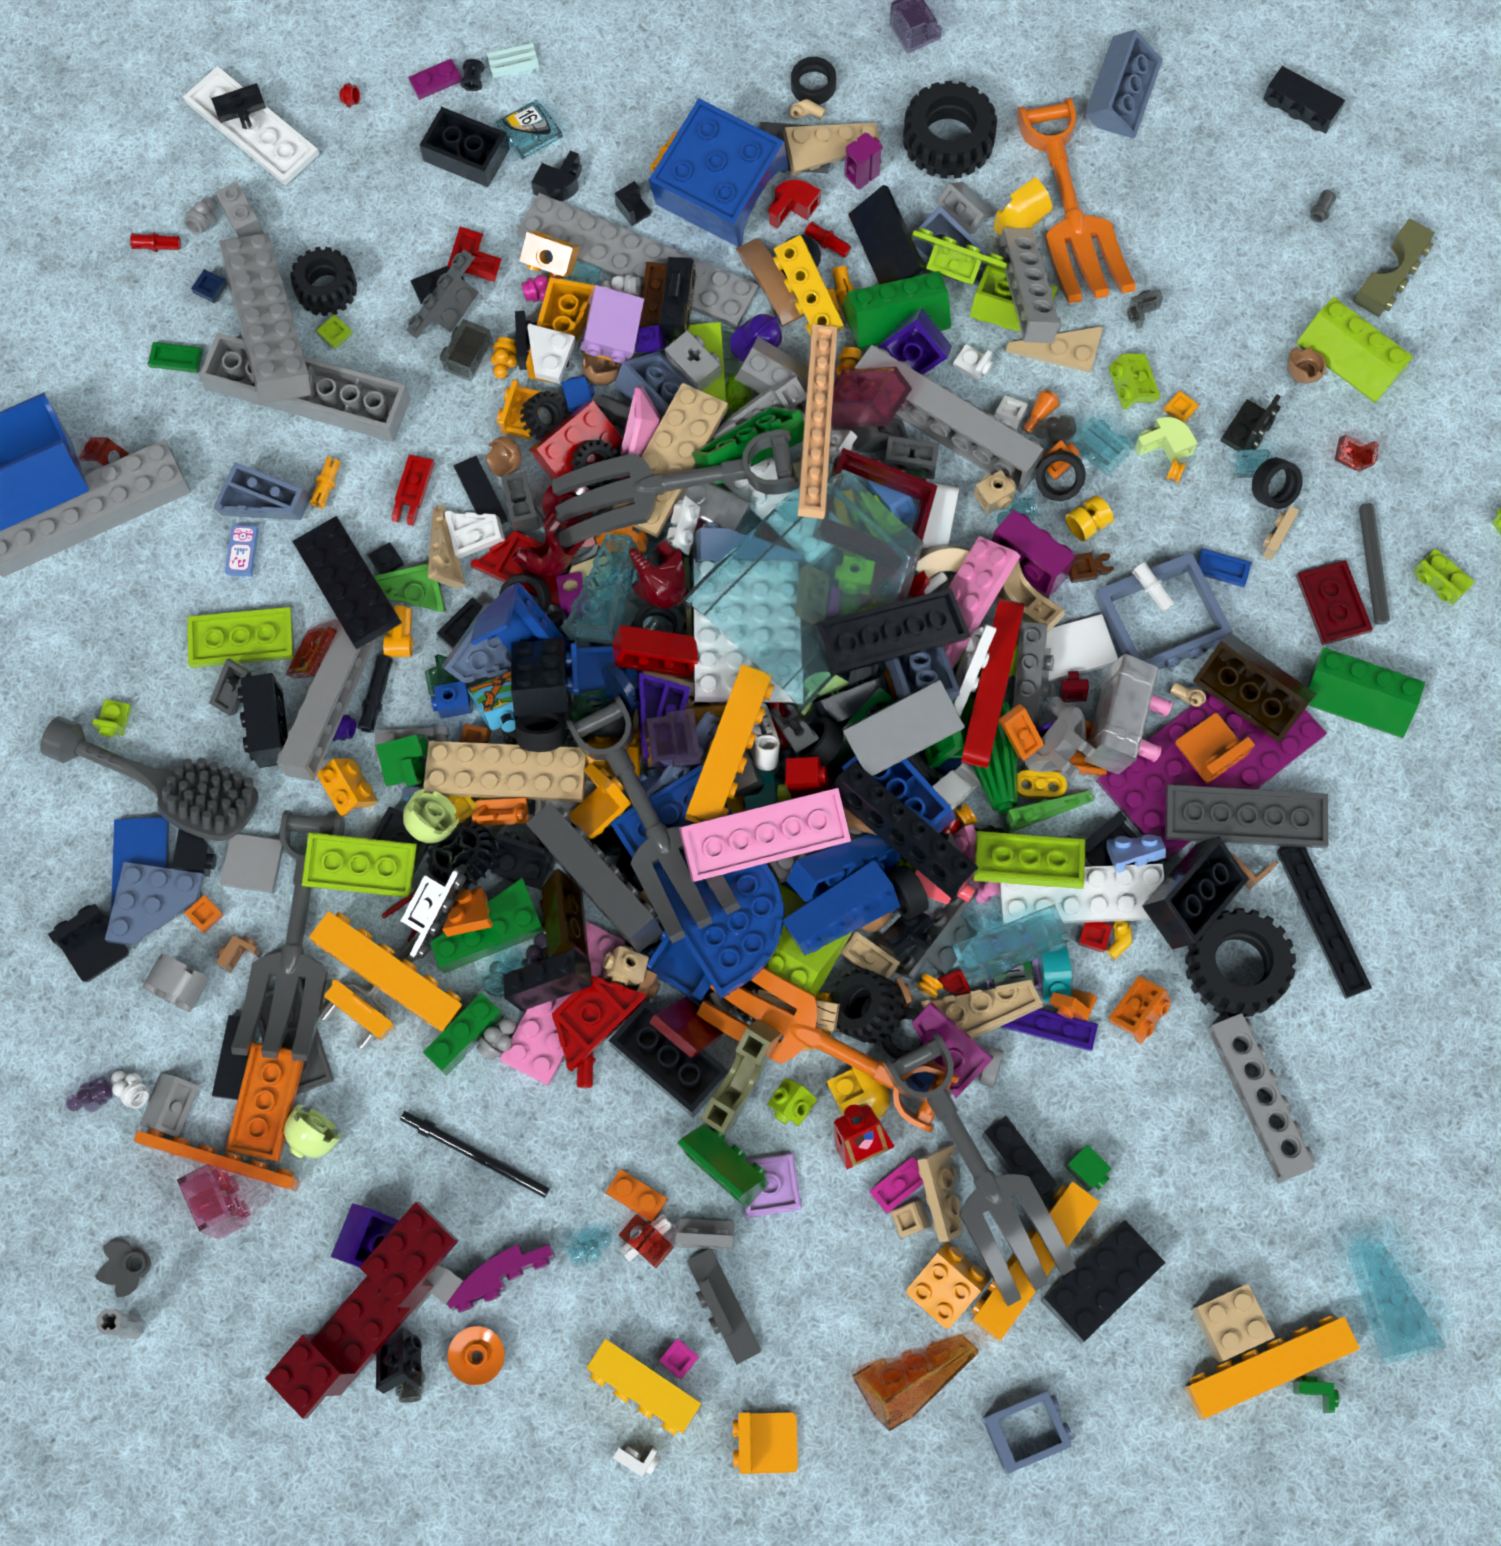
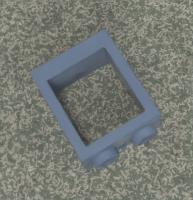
M1045 1391L982 1418L1005 1474L1012 1473L1072 1447L1070 1440L1073 1439L1068 1424L1066 1422L1062 1424L1058 1412L1061 1411L1055 1395L1050 1396L1049 1392ZM1043 1401L1060 1443L1015 1462L998 1420Z

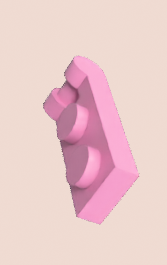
M973 824L954 834L953 839L958 850L974 863L976 830ZM973 878L971 880L976 888L974 893L975 899L981 904H985L992 897L1000 893V883L973 881Z

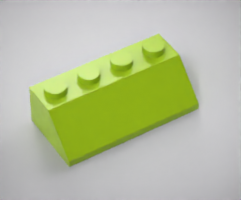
M1334 296L1317 313L1296 342L1304 350L1311 347L1313 351L1320 353L1326 360L1327 368L1375 404L1406 371L1414 357Z

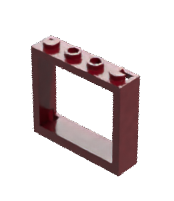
M842 448L834 460L827 483L824 519L817 518L812 538L908 575L918 560L937 485L925 481L924 478H917L907 474L902 469L887 466L877 459L862 456L855 450L852 452ZM842 469L920 500L906 551L827 520Z

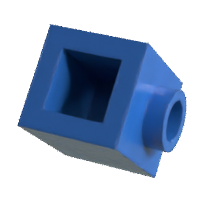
M585 376L580 378L571 377L561 382L570 414L583 403L591 401L595 394L593 384L588 385Z
M460 681L434 686L435 696H431L432 708L434 712L438 711L441 719L472 713L466 683Z

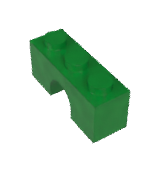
M481 992L423 1053L447 1076L466 1057L465 1053L470 1045L480 1036L484 1035L486 1028L496 1026L504 1018V1015Z

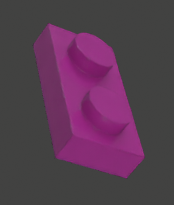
M451 58L409 76L408 79L418 99L421 100L460 83L462 77Z

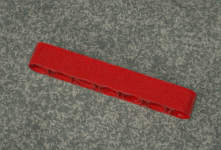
M1000 598L998 600L993 621V627H996V632L987 651L989 653L988 662L985 668L982 669L961 763L988 769L1023 617L1024 603Z

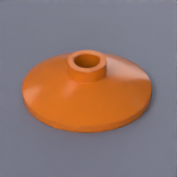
M480 1326L466 1328L459 1332L450 1343L447 1354L448 1365L452 1374L461 1382L468 1385L486 1384L493 1380L503 1367L505 1360L503 1343L498 1335L488 1328ZM475 1351L482 1352L483 1357L479 1362H475L472 1358Z

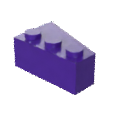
M639 672L636 677L637 700L639 701L638 718L641 762L667 768L672 760L691 687Z

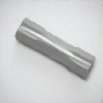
M104 1309L97 1316L98 1324L96 1327L103 1335H116L122 1339H138L144 1333L143 1325L145 1322L137 1314H126L117 1309Z

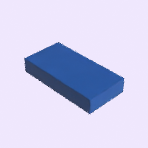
M1201 548L1197 561L1204 577L1243 588L1246 585L1252 563Z

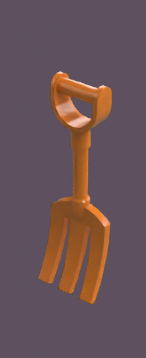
M1071 97L1065 98L1064 103L1027 110H1025L1024 106L1018 107L1017 119L1020 132L1025 142L1031 147L1046 151L1050 167L1053 168L1064 207L1065 220L1057 223L1048 231L1045 236V243L1056 277L1068 304L1081 302L1082 292L1069 259L1066 242H1070L1079 268L1095 299L1109 296V288L1096 256L1092 241L1093 237H1096L1107 267L1122 294L1135 291L1136 283L1128 270L1119 248L1112 222L1100 217L1084 215L1083 210L1079 207L1067 164L1069 159L1065 145L1071 139L1076 123V111ZM1066 118L1068 128L1057 135L1038 133L1031 126V124Z
M764 967L751 981L796 1008L795 1014L743 987L724 997L756 1020L759 1019L782 1033L781 1035L784 1037L782 1041L778 1040L770 1059L781 1064L795 1057L805 1046L811 1049L816 1048L872 1076V1080L892 1089L894 1106L900 1116L910 1124L922 1130L932 1132L935 1126L931 1122L935 1114L928 1101L922 1102L917 1113L909 1110L902 1102L899 1091L888 1076L883 1066L884 1060L878 1061L823 1033L822 1029L816 1027L818 1008L815 994ZM711 984L710 988L716 992V990ZM703 1001L697 1012L699 1017L739 1042L746 1028L750 1026L710 1002ZM929 1061L900 1077V1079L904 1082L907 1077L918 1072L936 1074L928 1091L935 1090L945 1079L946 1067ZM954 1072L953 1077L948 1087L946 1088L947 1091L949 1090L952 1082L957 1083L960 1079V1077Z

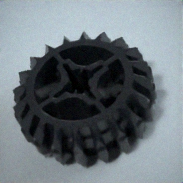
M465 820L462 824L458 823L446 839L432 843L433 848L427 850L429 857L426 859L429 865V873L446 884L454 869L462 864L465 865L467 869L464 875L467 878L462 887L469 889L471 883L478 885V879L481 877L486 878V871L493 870L491 863L497 861L495 854L498 850L494 837L486 827L475 821L471 823Z

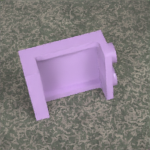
M595 285L589 299L590 309L580 350L586 351L591 356L601 355L608 357L617 363L630 360L634 353L644 298Z

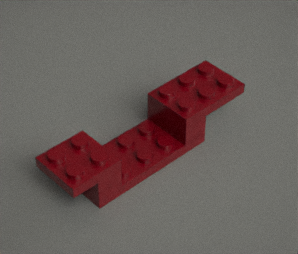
M416 1201L359 1267L367 1275L318 1334H302L265 1377L266 1381L302 1419H308L326 1396H341L434 1287L427 1278L459 1240L421 1202Z

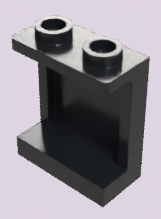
M1118 812L1085 840V857L1091 866H1113L1107 851V840L1120 836L1138 838L1125 824L1127 818L1121 812ZM1164 859L1150 861L1147 864H1161ZM1135 862L1126 865H1135Z

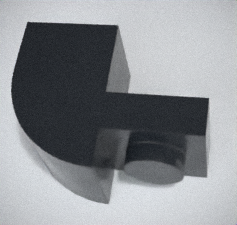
M570 150L560 169L541 163L531 181L533 195L538 196L541 193L558 201H565L574 196L579 190L577 179L582 171L579 154Z

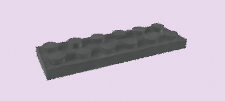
M1167 785L1165 787V839L1203 842L1219 836L1223 843L1327 848L1329 846L1328 794Z

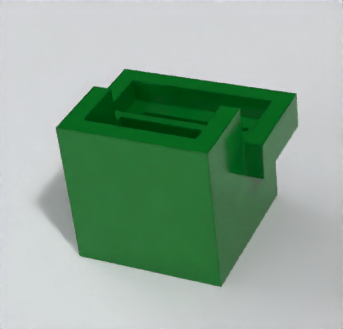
M417 734L375 745L386 787L406 783L407 787L424 784L425 771L421 757L427 756L428 752L425 734Z

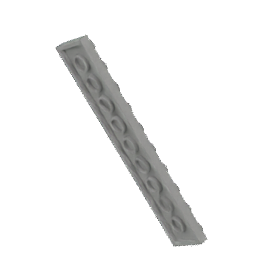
M541 193L536 197L517 230V235L523 239L526 238L527 232L535 230L578 245L580 248L576 261L613 277H625L630 274L634 277H639L641 289H643L646 262L667 264L668 257L692 258L697 273L692 310L738 329L759 289L758 284Z

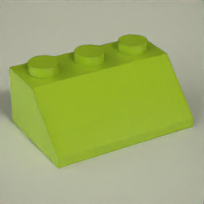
M987 265L976 290L969 317L978 319L981 322L1001 326L1004 329L1021 332L1005 271ZM1051 285L1052 299L1054 301L1058 286Z

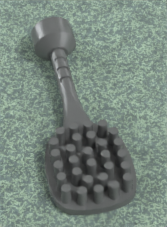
M61 716L55 717L48 724L41 739L40 751L47 757L61 763H66L81 756L126 775L146 786L156 794L158 798L157 807L164 819L177 828L204 839L225 841L233 838L248 824L258 806V791L253 786L252 778L242 779L241 772L231 774L229 767H223L220 770L217 762H211L208 767L206 766L205 758H198L197 765H193L191 759H185L183 768L176 767L173 771L145 766L86 742L82 726Z

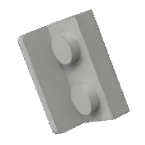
M681 1218L678 1221V1233L676 1232L675 1244L679 1248L733 1250L735 1224L733 1221Z

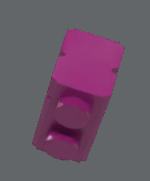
M866 132L857 138V142L853 141L847 145L845 150L844 174L857 189L863 188L868 184V181H872L879 176L880 164L882 163L881 150H883L881 142Z

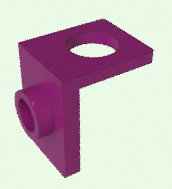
M577 572L556 576L559 602L567 620L589 616L582 573ZM573 580L578 583V586L574 591H566L563 589L564 583Z

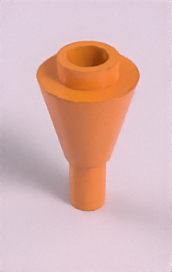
M1050 390L1045 392L1039 391L1030 418L1022 427L1023 431L1030 434L1038 422H1041L1060 406L1057 401L1059 398L1055 393Z

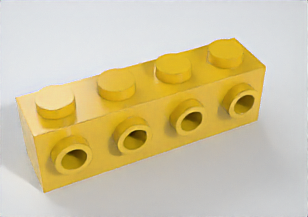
M799 235L774 248L776 256L773 257V260L778 270L783 269L787 276L784 279V283L789 293L794 292L798 299L794 303L801 316L805 314L809 322L805 326L810 337L812 324L837 327V333L846 329L802 236Z
M607 1339L603 1341L586 1367L587 1370L592 1372L589 1376L590 1379L602 1387L607 1382L615 1388L612 1394L626 1403L629 1399L639 1404L637 1411L649 1419L655 1415L663 1420L661 1427L674 1436L678 1431L682 1434L685 1433L702 1406V1403Z

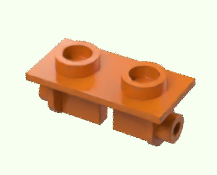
M526 797L476 800L477 811L472 813L473 822L475 821L482 826L526 824L530 820Z

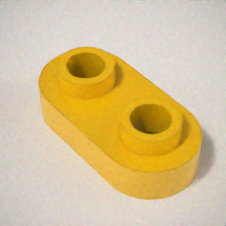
M1023 770L1017 774L1018 796L1021 798L1051 800L1062 797L1066 792L1067 781L1058 772ZM1023 782L1030 783L1031 788L1024 789L1021 784ZM1055 784L1058 789L1056 791L1049 790L1048 785Z

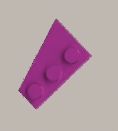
M931 1001L911 1023L923 1044L932 1040L931 1035L935 1032H938L945 1042L954 1062L953 1072L960 1077L957 1083L952 1082L950 1086L955 1099L993 1060V1056ZM941 1055L934 1058L936 1063L945 1067Z

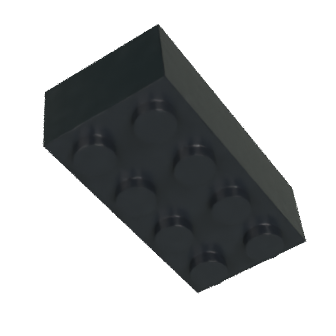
M1218 836L1196 843L1145 901L1142 907L1171 949H1177L1195 944L1249 879Z
M645 999L608 1040L610 1046L694 1118L721 1086L729 1071L705 1050L690 1058L651 1025L649 1021L654 1014L660 1011Z
M1124 1220L1075 1269L1067 1274L1041 1302L1081 1344L1166 1262Z

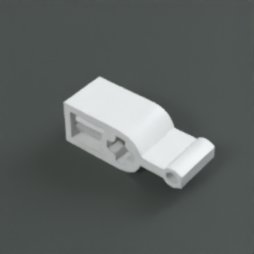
M962 763L955 771H950L938 781L933 788L954 810L980 785V782L973 768L969 764Z

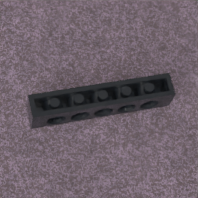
M853 762L837 776L832 789H839L842 805L952 900L969 885L979 867L856 762Z

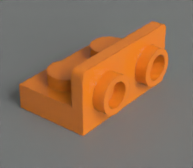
M1138 976L1108 1019L1111 1024L1133 1035L1136 1042L1142 1044L1146 1038L1152 1035L1155 1025L1161 1016L1166 1015L1169 1011L1171 999L1166 989Z

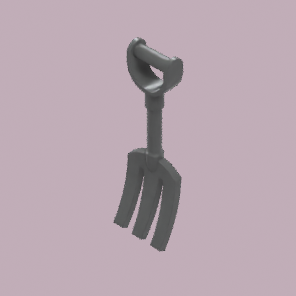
M774 430L757 435L747 444L743 452V458L721 462V465L667 475H653L648 464L639 455L634 453L597 462L551 480L553 493L560 496L594 483L625 476L631 477L590 490L555 506L556 517L563 522L598 509L629 502L635 503L589 518L559 532L560 545L568 548L576 543L613 530L647 523L654 512L657 495H663L666 491L720 481L727 483L747 479L748 483L756 491L766 495H778L795 491L799 488L800 484L799 480L794 478L788 446V442L791 440V433L788 430ZM772 447L777 473L776 480L762 479L750 470V464L754 456L761 450Z
M618 695L614 697L616 702L574 723L569 720L566 724L578 747L586 756L594 760L608 761L615 777L620 779L646 829L648 839L636 851L631 861V866L673 944L686 936L653 867V864L658 861L699 929L708 926L713 921L695 883L691 880L690 872L680 853V850L684 849L679 827L667 829L666 825L660 821L634 771L635 766L627 753V749L633 740L634 729L629 713ZM621 717L625 719V733L621 740L613 747L596 749L585 744L581 739ZM723 875L705 879L727 915L740 909L739 903Z
M284 810L282 814L280 842L286 853L296 861L293 878L295 887L286 942L282 946V952L266 955L252 963L241 1017L231 1046L232 1054L248 1055L262 1014L271 976H276L269 1021L261 1049L262 1057L277 1059L294 1008L299 980L305 979L301 1012L291 1055L292 1060L308 1061L319 1021L328 972L318 962L303 955L304 948L302 943L311 887L302 886L305 856L293 851L290 845L291 831L343 836L345 829L344 816L337 815L335 819L292 815L291 810Z
M935 1032L931 1035L932 1040L892 1062L889 1059L884 1060L883 1066L893 1085L903 1096L914 1101H928L938 1121H942L971 1172L976 1189L964 1203L960 1218L983 1258L1003 1301L1007 1306H1010L1021 1300V1296L983 1216V1213L986 1211L990 1213L1035 1291L1049 1283L1025 1228L1010 1200L1011 1197L1016 1196L1058 1271L1065 1275L1075 1269L1076 1266L1030 1177L1018 1174L996 1177L994 1172L986 1165L957 1114L959 1110L946 1089L953 1077L954 1062L942 1037L938 1032ZM942 1056L946 1067V1075L943 1083L935 1090L918 1092L907 1087L900 1079V1077L934 1058Z

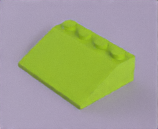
M778 883L784 904V919L809 903L805 902L797 893ZM783 925L779 944L765 967L815 994L816 997L852 932L821 947L818 951L804 956Z

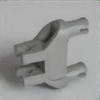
M1053 697L1051 701L1056 706L1049 702L1047 709L1057 716L1058 719L1042 737L1044 746L1025 760V764L1030 770L1035 772L1061 770L1074 779L1080 770L1069 761L1071 757L1079 750L1091 758L1096 749L1085 740V720L1081 710L1073 705L1068 706L1060 697Z

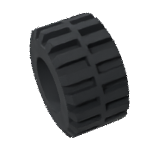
M315 247V251L311 252L310 249L305 251L306 255H300L297 258L298 263H293V271L290 272L291 284L299 303L303 305L305 310L309 311L311 309L314 315H318L319 312H321L322 316H328V312L336 315L338 314V309L346 310V303L352 304L354 301L353 296L357 294V281L348 258L345 255H341V252L337 249L332 252L331 247H325L324 250H321V247ZM330 275L336 277L327 286H312L322 276Z
M861 968V970H851V975L844 974L842 976L843 980L841 982L837 981L834 985L836 986L835 991L830 993V997H832L831 1002L840 1003L836 1027L839 1029V1032L870 1044L876 1043V1040H885L886 1034L891 1036L894 1033V1026H899L901 1022L898 1020L899 1016H903L904 1012L901 1009V1005L904 1004V998L900 997L902 994L900 988L896 987V983L872 970ZM871 995V1005L866 1014L861 1017L862 1005Z

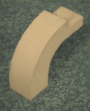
M948 544L934 546L919 553L914 567L915 571L908 573L901 581V585L923 570L929 579L941 571L958 572L970 549ZM901 586L899 590L903 594L909 596L904 587Z
M1018 560L997 596L1000 599L1024 603L1022 620L1024 622L1047 624L1048 633L1065 616L1064 609L1042 596L1029 584L1021 571Z

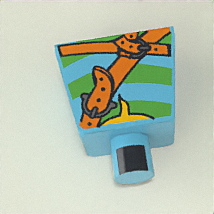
M511 672L467 689L474 708L490 730H496L501 727L505 732L515 730V721L518 716L514 715L511 694Z

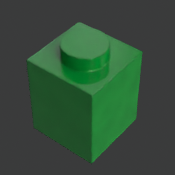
M1088 1144L1065 1166L1088 1191L1094 1186L1099 1190L1110 1179L1106 1174L1112 1169Z

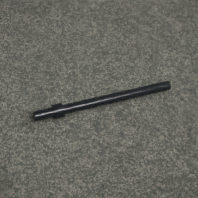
M407 1111L403 1112L400 1121L417 1129L418 1134L426 1138L432 1137L539 1196L547 1197L550 1191L549 1187L435 1127L436 1124L428 1119L422 1120Z

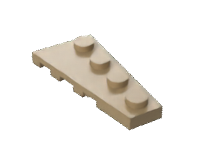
M857 123L785 127L783 136L792 176L808 169L810 171L817 169L821 165L830 162L833 164L841 161V159L845 158L846 146L853 141L857 142V138L865 132L880 141L877 124Z
M1031 980L996 986L995 989L985 991H971L969 994L959 996H946L943 999L931 1001L973 1039L1044 1007ZM930 1000L921 1001L923 1009L930 1003Z

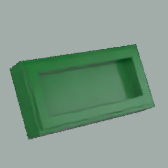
M153 342L148 365L150 368L198 373L203 349L202 347Z

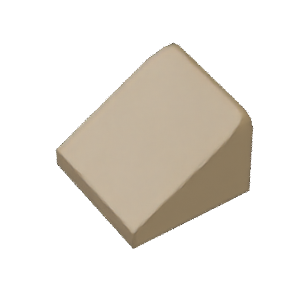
M921 1200L891 1211L900 1238L932 1227Z

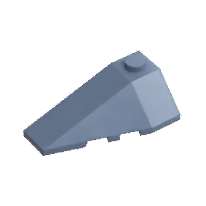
M941 206L919 227L932 231V237L941 240L943 236L952 238L957 241V246L963 248L966 245L981 249L980 254L989 257V253ZM911 237L921 259L928 262L934 245ZM981 262L974 285L979 286L988 264Z
M708 523L703 524V528L695 531L690 566H693L694 559L695 563H701L704 560H711L712 563L730 562L731 560H738L739 563L755 561H795L800 563L803 561V555L728 528H719L718 524Z

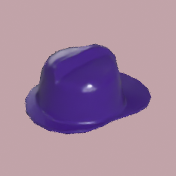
M759 314L736 329L730 339V348L734 356L744 362L757 337L778 347L782 342V333L778 323L779 318L777 316L773 318L767 314Z

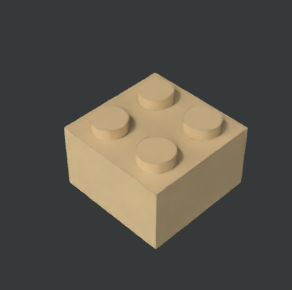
M1245 1284L1191 1309L1217 1363L1275 1338L1249 1284Z

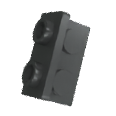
M594 394L591 401L596 403L610 423L626 430L631 405L606 395L599 396Z

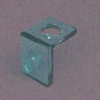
M578 262L574 276H568V280L598 285L602 269L599 266Z

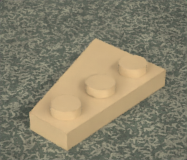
M954 1144L943 1146L917 1160L919 1175L923 1180L926 1191V1201L930 1206L933 1217V1228L937 1233L939 1243L950 1241L962 1234L959 1198L954 1195L953 1191L954 1181L957 1180L956 1169H951L950 1155L955 1154Z

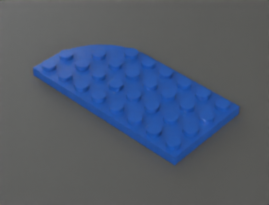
M702 765L649 797L660 821L666 825L667 829L695 824V822L686 820V812L702 772ZM726 803L725 807L729 809L728 815L733 814ZM634 807L610 823L632 859L638 848L648 839L646 829ZM684 849L680 850V853L689 870ZM658 861L653 864L686 936L683 940L721 999L753 979L773 956L779 944L784 925L782 921L784 919V904L781 891L767 864L722 874L740 906V909L729 915L726 914L706 880L695 881L694 883L713 923L702 929H699L660 862Z

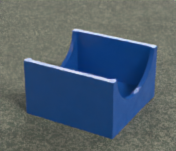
M698 98L649 178L655 203L663 209L739 247L743 243L744 230L749 216L763 189L777 172L785 173L788 169L785 144L783 140Z
M44 392L0 411V531L89 491L71 438Z

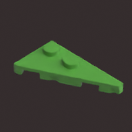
M429 564L374 576L388 599L439 612L446 611L440 583L428 578Z
M1090 790L1051 800L1042 799L1034 804L1009 810L1004 825L1007 832L1011 833L1093 802L1094 799Z

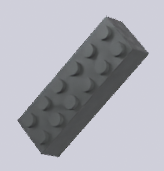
M550 802L526 823L539 843L545 846L544 848L637 953H640L663 933L658 925L661 921L655 910L648 902L644 903L638 891L630 882L627 883L613 863L610 864L607 861L603 852L590 842L585 832L578 825L575 826L571 817L561 806L556 809Z

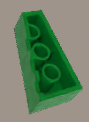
M775 406L764 409L692 452L697 468L721 465V462L743 458V452L747 444L755 436L769 431L788 430L791 433V440L788 442L789 448L803 442L804 420L800 410ZM772 447L761 450L756 454L750 467L772 457ZM724 481L714 482V484H721Z
M523 878L487 902L490 909L488 916L492 921V927L449 937L444 932L430 942L438 966L443 974L543 935L540 920Z

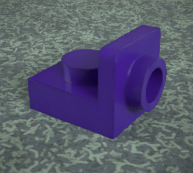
M659 325L638 328L635 343L637 353H653L666 348V340Z

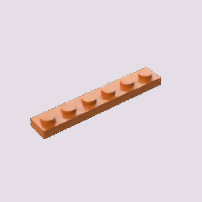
M148 1128L146 1133L137 1130L134 1142L140 1145L296 1192L300 1182L293 1178L294 1172L278 1168L277 1172L267 1170V1164L252 1160L251 1164L240 1162L242 1157L229 1152H226L225 1156L214 1154L215 1148L200 1144L199 1148L188 1146L190 1141L176 1136L173 1137L172 1141L164 1139V1133Z

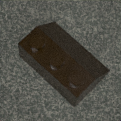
M556 869L541 888L542 899L540 900V908L544 914L542 931L547 947L544 949L545 957L547 959L575 949L589 961L582 890L560 869Z

